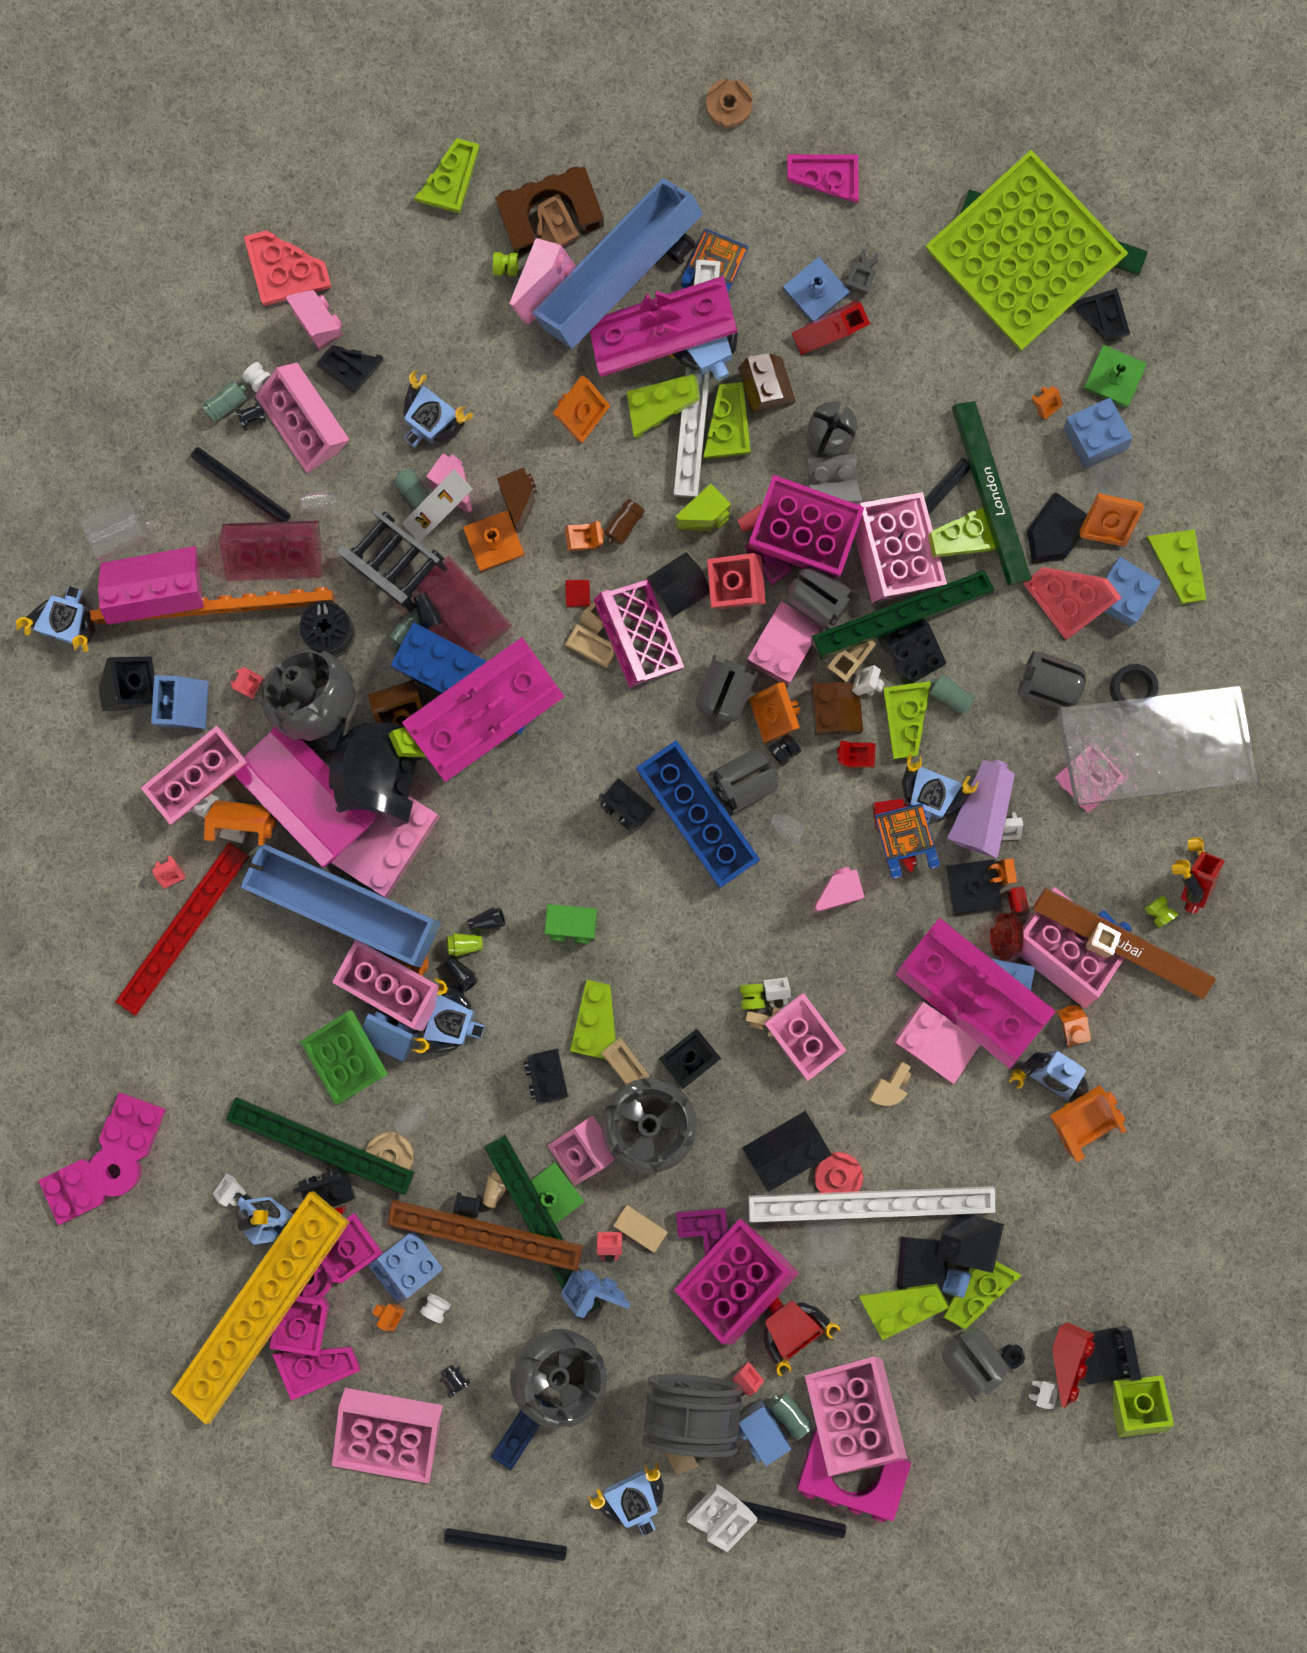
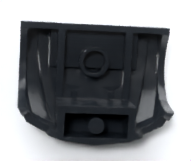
M382 722L362 723L353 727L339 740L331 759L329 788L334 791L335 802L338 805L336 807L337 812L340 813L354 809L369 810L385 816L394 827L409 823L413 801L408 799L416 761L423 759V757H401L397 755L388 734L403 728V726Z

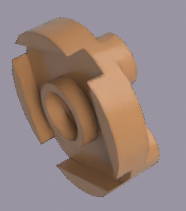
M722 79L710 87L706 99V111L714 123L725 129H730L743 124L749 118L753 104L752 93L746 84L739 80L728 81V79ZM728 99L731 101L733 99L735 101L733 103L734 107H725L724 100Z

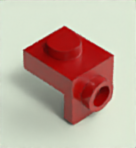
M840 741V747L837 749L839 765L849 768H875L876 744L872 742Z

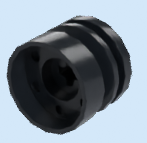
M329 601L317 602L309 606L302 614L299 623L300 634L310 649L321 653L326 651L335 657L345 654L352 647L356 636L355 626L346 611L338 604ZM326 623H328L331 629H327L326 633H324L321 627H325Z

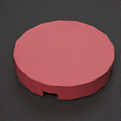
M841 1152L831 1153L830 1157L817 1164L814 1180L820 1193L857 1192L862 1187L863 1172L861 1166L849 1154Z

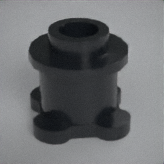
M453 1364L440 1372L442 1377L439 1379L440 1382L443 1381L449 1390L447 1394L449 1398L466 1388L471 1382L469 1378L465 1380L460 1372L461 1367H454Z

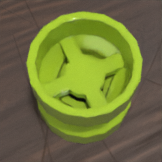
M494 252L493 276L508 274L510 277H517L518 253L504 255L502 252Z
M1161 895L1144 907L1148 915L1156 917L1154 924L1157 928L1166 925L1178 916L1174 908L1168 909V900L1165 895Z
M763 983L739 985V991L743 997L741 1010L765 1008V1000L762 999Z

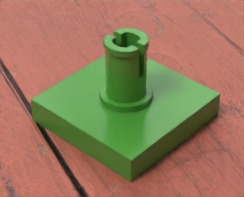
M1103 345L1083 390L1104 399L1111 398L1113 403L1127 408L1147 363Z
M556 1162L531 1180L541 1197L542 1204L548 1209L555 1224L585 1202Z

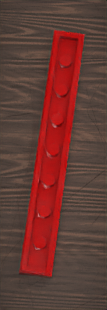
M230 842L226 845L115 1001L117 1004L134 1016H137L250 857L248 854Z

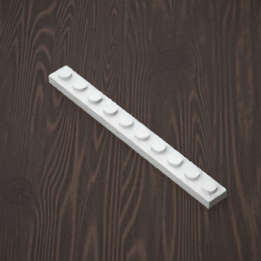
M697 260L694 285L719 277L720 261ZM686 367L685 376L692 374L697 376L700 400L684 409L681 414L674 496L696 498L699 491L710 372L702 375L699 370L693 371Z
M988 1186L748 1196L749 1221L769 1222L995 1213V1188Z

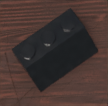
M806 1111L742 1147L767 1192L832 1155Z

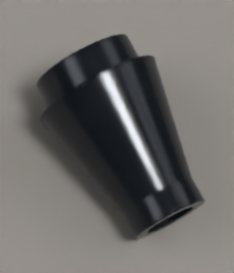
M427 592L413 598L420 625L429 629L442 623V614L428 597Z
M491 907L479 915L468 919L471 933L500 930L501 927L506 925L505 917L500 907Z
M454 956L443 964L458 990L461 989L463 993L469 991L478 982V979L475 977L476 973L458 961Z

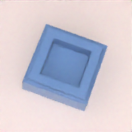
M949 1269L942 1293L948 1296L964 1298L971 1274L966 1271Z

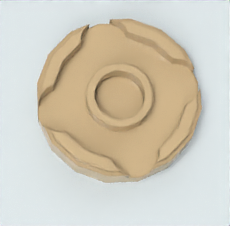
M385 1132L375 1136L366 1148L367 1152L408 1169H411L414 1162V1151L411 1143L404 1136L395 1132Z

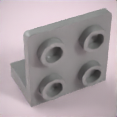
M855 454L807 458L809 488L857 505L862 503L857 482Z

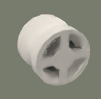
M255 362L245 370L242 379L246 383H250L252 390L257 393L271 374L265 372L259 362Z
M429 1294L427 1297L428 1303L422 1307L420 1313L437 1323H442L444 1319L443 1314L449 1310L451 1304L434 1294Z

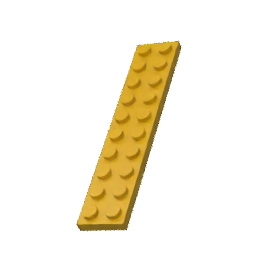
M314 1191L307 1194L171 1391L205 1425L212 1422L349 1224L346 1218Z

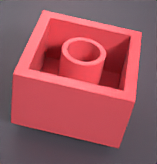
M750 553L707 559L712 608L729 609L766 604L762 556Z

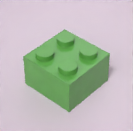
M547 904L545 934L550 936L551 941L565 942L566 937L574 938L575 943L590 944V940H595L598 910L595 908Z

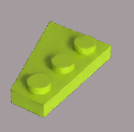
M456 138L441 159V163L435 172L428 177L425 186L414 197L415 201L460 214L480 145Z
M692 374L627 391L634 437L636 439L644 435V432L652 427L656 428L666 418L673 414H678L699 401L700 393L697 376Z
M743 383L719 384L703 459L751 454Z
M1195 529L1147 536L1146 540L1151 545L1159 564L1164 569L1180 604L1205 601L1206 593Z
M931 681L883 688L893 760L907 758L909 754H912V757L918 756Z
M586 979L570 1051L605 1059L601 1051L616 1041L611 986Z
M997 1261L993 1273L968 1267L966 1272L970 1273L971 1277L964 1298L953 1296L943 1317L967 1329L987 1310V1307L993 1301L1000 1297L1022 1275Z

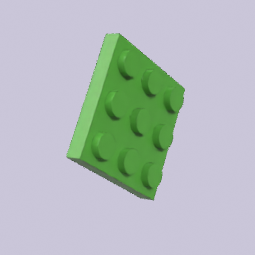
M353 1010L344 1013L300 1041L335 1105L342 1103L388 1075Z

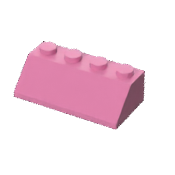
M298 363L277 367L256 393V399L306 473H309L338 454L348 443L349 438Z
M215 726L142 786L141 789L172 826L246 765L247 761L227 734L218 726Z
M355 940L332 982L412 1029L419 1031L424 1030L435 1010L439 985L358 940Z

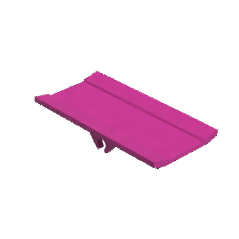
M724 276L669 294L655 291L657 298L650 300L649 294H646L642 303L606 314L590 330L600 377L738 333Z
M521 637L402 723L446 782L563 699L564 695L523 637Z
M275 728L244 756L247 764L234 774L323 868L337 858L377 818L369 810L354 809L340 813L337 812L336 807L338 805L335 802L334 791L329 788L330 768L302 739H290L279 733Z
M941 918L930 928L895 974L1010 1069L1056 1013L1046 1002Z

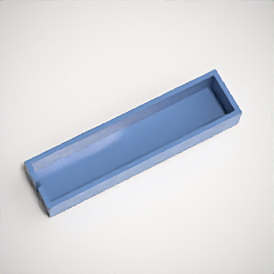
M662 178L532 312L543 330L573 349L703 215L693 194L680 187L677 188L675 184Z
M266 844L264 846L259 845L251 863L264 868L260 871L249 867L241 888L413 966L422 967L441 922Z

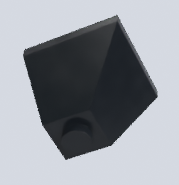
M152 656L107 658L99 684L102 711H123L153 704L155 674Z
M958 1214L941 1234L936 1258L993 1273L1004 1224L972 1214Z

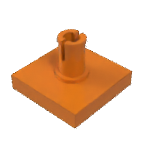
M581 375L568 394L564 393L561 395L564 399L559 398L558 407L553 412V415L577 441L583 443L611 405L588 378Z
M1097 493L1079 531L1080 537L1125 547L1144 510L1143 503Z
M508 510L463 527L480 572L525 556Z
M784 682L777 683L748 698L763 743L772 742L800 728L796 715L800 713V707L793 708V706L799 704L796 700L790 701Z

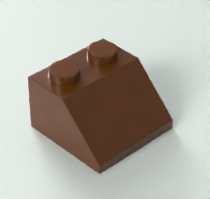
M771 353L750 356L738 367L752 412L796 402L782 357Z
M524 468L497 478L500 491L517 533L522 532L535 503L534 494L537 493L532 474H526Z
M414 680L368 694L371 711L376 722L391 723L405 727L402 722L424 707Z
M829 682L812 684L811 696L815 735L863 732L860 695L858 696L852 691L854 683Z

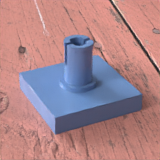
M820 257L815 259L783 286L785 293L811 322L823 317L850 293Z

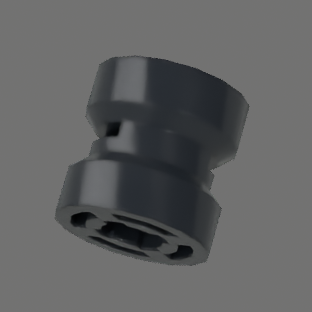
M789 734L782 736L778 744H773L768 748L771 755L783 767L792 756H797L802 752L799 745Z

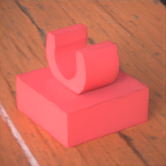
M245 667L237 669L236 673H238L235 682H230L232 689L253 699L263 677Z
M170 855L167 856L168 862L160 864L157 861L155 868L152 869L154 877L164 889L186 878L182 868Z
M597 1232V1255H600L602 1261H605V1255H614V1261H617L619 1255H622V1232Z
M748 1361L738 1370L732 1381L743 1386V1393L740 1396L747 1394L750 1397L757 1392L765 1380Z

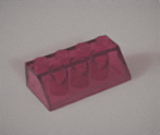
M319 520L222 524L219 542L226 580L322 577V541Z
M447 556L442 562L448 570L444 572L435 566L415 590L419 594L427 592L428 597L442 614L441 619L473 654L480 656L506 633L512 625L454 560Z

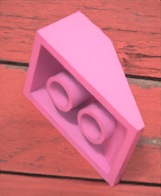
M535 239L509 303L526 324H530L535 319L532 312L576 267L562 245Z
M781 601L753 648L746 664L789 686L812 646L811 636L818 634L822 627L792 606Z
M803 992L764 1022L788 1059L807 1081L847 1051Z
M925 1002L919 1003L893 1041V1043L953 1084L980 1046L966 1032Z

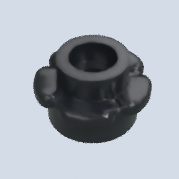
M1008 1344L1002 1349L1001 1357L1011 1369H1016L1024 1363L1025 1355L1019 1345L1015 1344L1012 1346Z

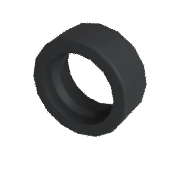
M1129 664L1121 668L1112 677L1109 686L1110 696L1114 703L1127 711H1139L1147 707L1154 701L1159 690L1158 679L1154 672L1147 666L1140 664ZM1138 674L1146 680L1148 691L1142 700L1132 702L1123 697L1120 692V684L1125 676Z

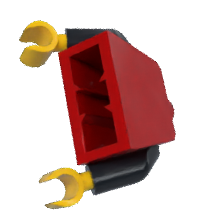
M1200 837L1190 838L1187 841L1189 852H1198L1197 860L1191 870L1188 860H1175V864L1172 865L1174 875L1183 874L1182 880L1185 887L1181 900L1186 902L1184 909L1194 914L1198 913L1199 908L1205 907L1225 863V860L1204 852V841Z
M777 1297L768 1307L772 1316L765 1321L767 1326L764 1330L765 1350L772 1362L776 1364L777 1374L783 1376L780 1367L787 1366L791 1372L790 1362L788 1361L790 1358L823 1333L830 1339H834L829 1334V1330L835 1327L840 1332V1327L834 1322H830V1319L818 1307L804 1302L796 1304L794 1301H790L784 1306Z

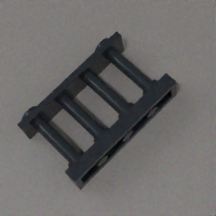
M374 508L371 512L379 520L378 523L356 548L353 547L349 550L342 544L336 552L349 565L411 613L416 607L415 603L410 599L413 596L412 592L435 566L444 572L448 568L442 562L444 557L434 549L432 552L427 550L395 525L394 518L384 511L381 514ZM386 527L395 533L372 561L369 560L366 563L362 560L364 552ZM404 540L411 548L388 574L385 573L383 576L379 574L380 565L400 542ZM418 553L426 557L428 560L405 587L401 586L398 589L395 586V580Z

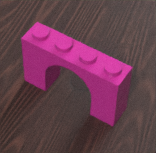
M814 1427L796 1485L797 1489L801 1491L800 1494L805 1497L815 1499V1496L824 1498V1502L829 1505L838 1507L839 1504L848 1506V1510L853 1513L862 1515L863 1512L872 1514V1518L877 1521L886 1523V1520L894 1522L911 1461L907 1458L881 1465L874 1483L863 1491L849 1492L843 1490L833 1481L832 1476H828L818 1430Z

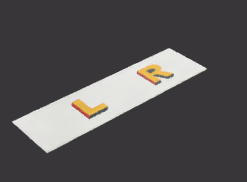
M454 469L401 524L417 541L421 542L473 489Z

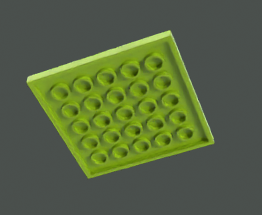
M1032 149L925 246V250L1020 352L1128 254Z

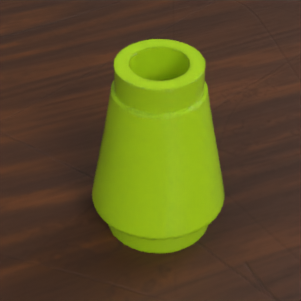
M459 933L447 936L448 955L457 957L482 950L483 948L482 936Z

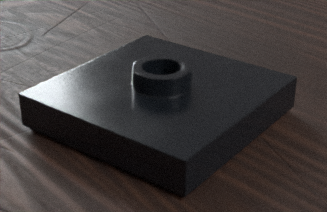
M995 859L946 866L953 914L1002 907L999 883H991L989 879L997 877V871L995 869L988 870L987 868L989 865L996 864Z

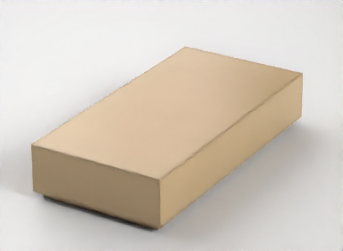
M577 624L565 644L566 647L605 668H608L615 655L611 642Z
M621 1038L601 1051L604 1058L624 1084L650 1077Z
M629 1205L625 1206L613 1225L653 1253L656 1252L668 1233L667 1230Z

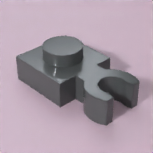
M863 249L859 258L861 264L854 262L845 287L868 295L876 274V270L871 269V267L877 263L878 253H875L872 260H867L865 258L867 249Z

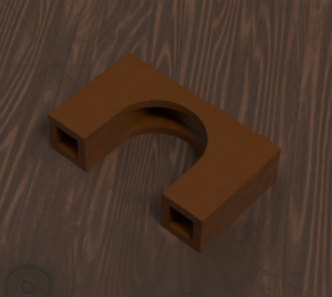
M585 166L569 168L566 173L560 175H549L537 183H525L519 189L513 191L505 190L495 197L497 208L514 253H518L519 256L531 251L535 242V236L528 220L529 213L538 201L557 194L572 207L582 234L604 227V218Z

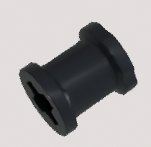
M684 233L666 254L673 261L682 265L684 257L690 249L696 247V243L690 236Z
M259 402L245 410H236L244 430H247L248 426L267 422Z
M457 1192L453 1214L460 1212L471 1214L474 1218H478L482 1196L474 1198L463 1196L461 1192Z

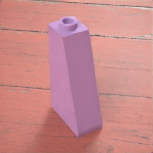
M996 759L994 762L983 760L972 786H975L978 781V787L962 805L947 838L964 849L996 859L999 854L1015 776L1014 773L1007 769L1008 765Z

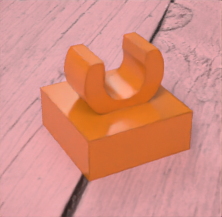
M1051 386L1049 389L1042 387V395L1038 398L1035 395L1032 396L1033 404L1037 407L1038 414L1044 420L1048 419L1063 406L1060 392L1054 386Z
M1013 858L996 861V864L987 867L988 870L995 869L997 871V877L989 879L991 883L999 882L1000 886L1017 882Z
M377 1304L372 1312L380 1318L376 1326L383 1331H394L406 1309L397 1304H388L387 1307Z

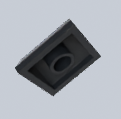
M687 552L646 578L672 618L710 594L709 584L700 566Z
M695 1029L659 1058L682 1089L721 1059L698 1029Z

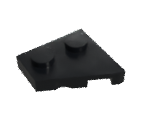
M1117 288L1077 300L1072 305L1105 342L1130 335Z
M331 345L317 361V366L355 394L383 362V357L377 354L376 357L365 355L359 350H346L343 347Z

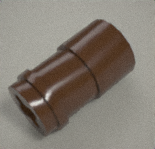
M627 499L616 516L611 519L604 529V534L609 537L608 542L611 544L616 542L619 545H623L639 519H642L645 510L634 501Z

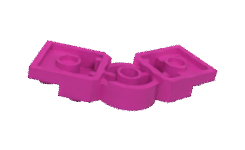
M121 1092L118 1093L111 1115L107 1117L99 1138L103 1149L96 1153L92 1160L81 1159L38 1180L58 1225L105 1204L108 1196L123 1195L136 1187L142 1175V1167L139 1160L149 1156L166 1108ZM113 1164L118 1165L120 1168V1175L117 1178L113 1177L110 1172Z
M356 1213L346 1218L349 1224L315 1271L314 1281L306 1284L273 1332L269 1349L320 1356L330 1303L324 1295L329 1292L334 1282L343 1283L383 1254V1251Z

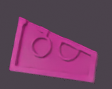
M787 154V181L858 204V154Z
M352 1346L321 1349L319 1357L294 1352H277L272 1354L291 1401L361 1370Z

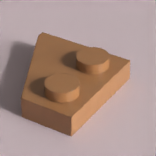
M559 194L537 205L539 239L565 247L581 238Z

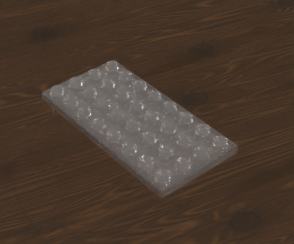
M1239 687L1064 707L1057 710L1075 806L1250 784L1258 781Z

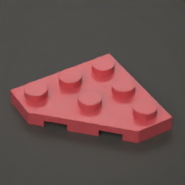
M267 230L244 236L263 306L287 300L286 297L291 294L310 290L318 292L332 288L326 264L320 259H315L291 243L277 238Z
M1046 567L1031 576L1032 580L1023 583L1065 640L1072 637L1122 598L1107 578Z

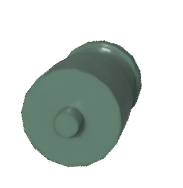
M231 381L219 390V393L206 400L201 406L215 423L218 420L220 421L231 410H235L248 400L243 393L246 389L243 385L238 387L234 381Z
M412 468L404 471L400 470L393 484L403 497L407 498L415 510L431 493L423 486L422 481Z
M416 607L411 613H407L401 623H398L389 635V638L395 642L393 647L397 650L403 643L413 622L420 625Z
M944 674L938 680L933 678L931 684L934 686L929 694L942 703L945 702L955 709L958 714L964 715L976 698L972 693H968L959 687L956 682Z
M787 1392L779 1396L775 1394L771 1398L773 1402L768 1406L769 1411L787 1428L792 1437L799 1440L812 1429L813 1424L811 1420L801 1412L798 1405Z

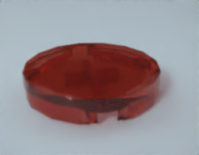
M1001 913L995 917L993 921L996 922L995 927L991 928L990 931L991 948L995 956L1000 957L999 960L1006 962L1015 961L1019 958L1023 949V928L1016 915L1013 913Z

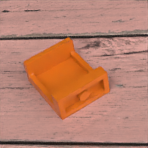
M215 800L205 816L204 840L214 841L221 828L257 832L259 834L258 845L264 846L267 838H271L272 830L276 828L277 819L263 805Z
M1100 1085L1049 1115L1066 1151L1076 1163L1085 1158L1081 1150L1082 1147L1114 1128H1117L1122 1134L1126 1132L1123 1124L1126 1120L1121 1111L1115 1107L1118 1104L1116 1098L1110 1091L1106 1093Z

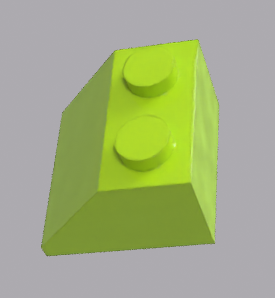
M710 484L675 516V527L678 530L713 531L716 527L721 529L729 521L731 504Z
M1163 1375L1143 1377L1142 1380L1137 1381L1127 1379L1113 1382V1414L1119 1438L1167 1432L1174 1426Z

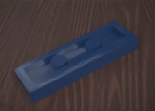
M534 1395L543 1406L551 1407L549 1403ZM520 1409L492 1453L491 1458L512 1471L540 1425L527 1417Z

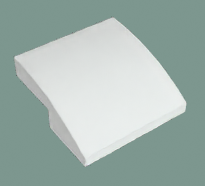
M716 1484L689 1512L687 1522L707 1533V1541L728 1552L757 1522V1517L738 1498Z

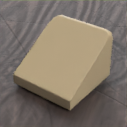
M593 602L584 610L579 621L594 634L598 635L604 628V625Z
M1099 922L1085 948L1104 958L1110 957L1115 951L1121 933Z
M666 1453L676 1475L699 1467L696 1457Z

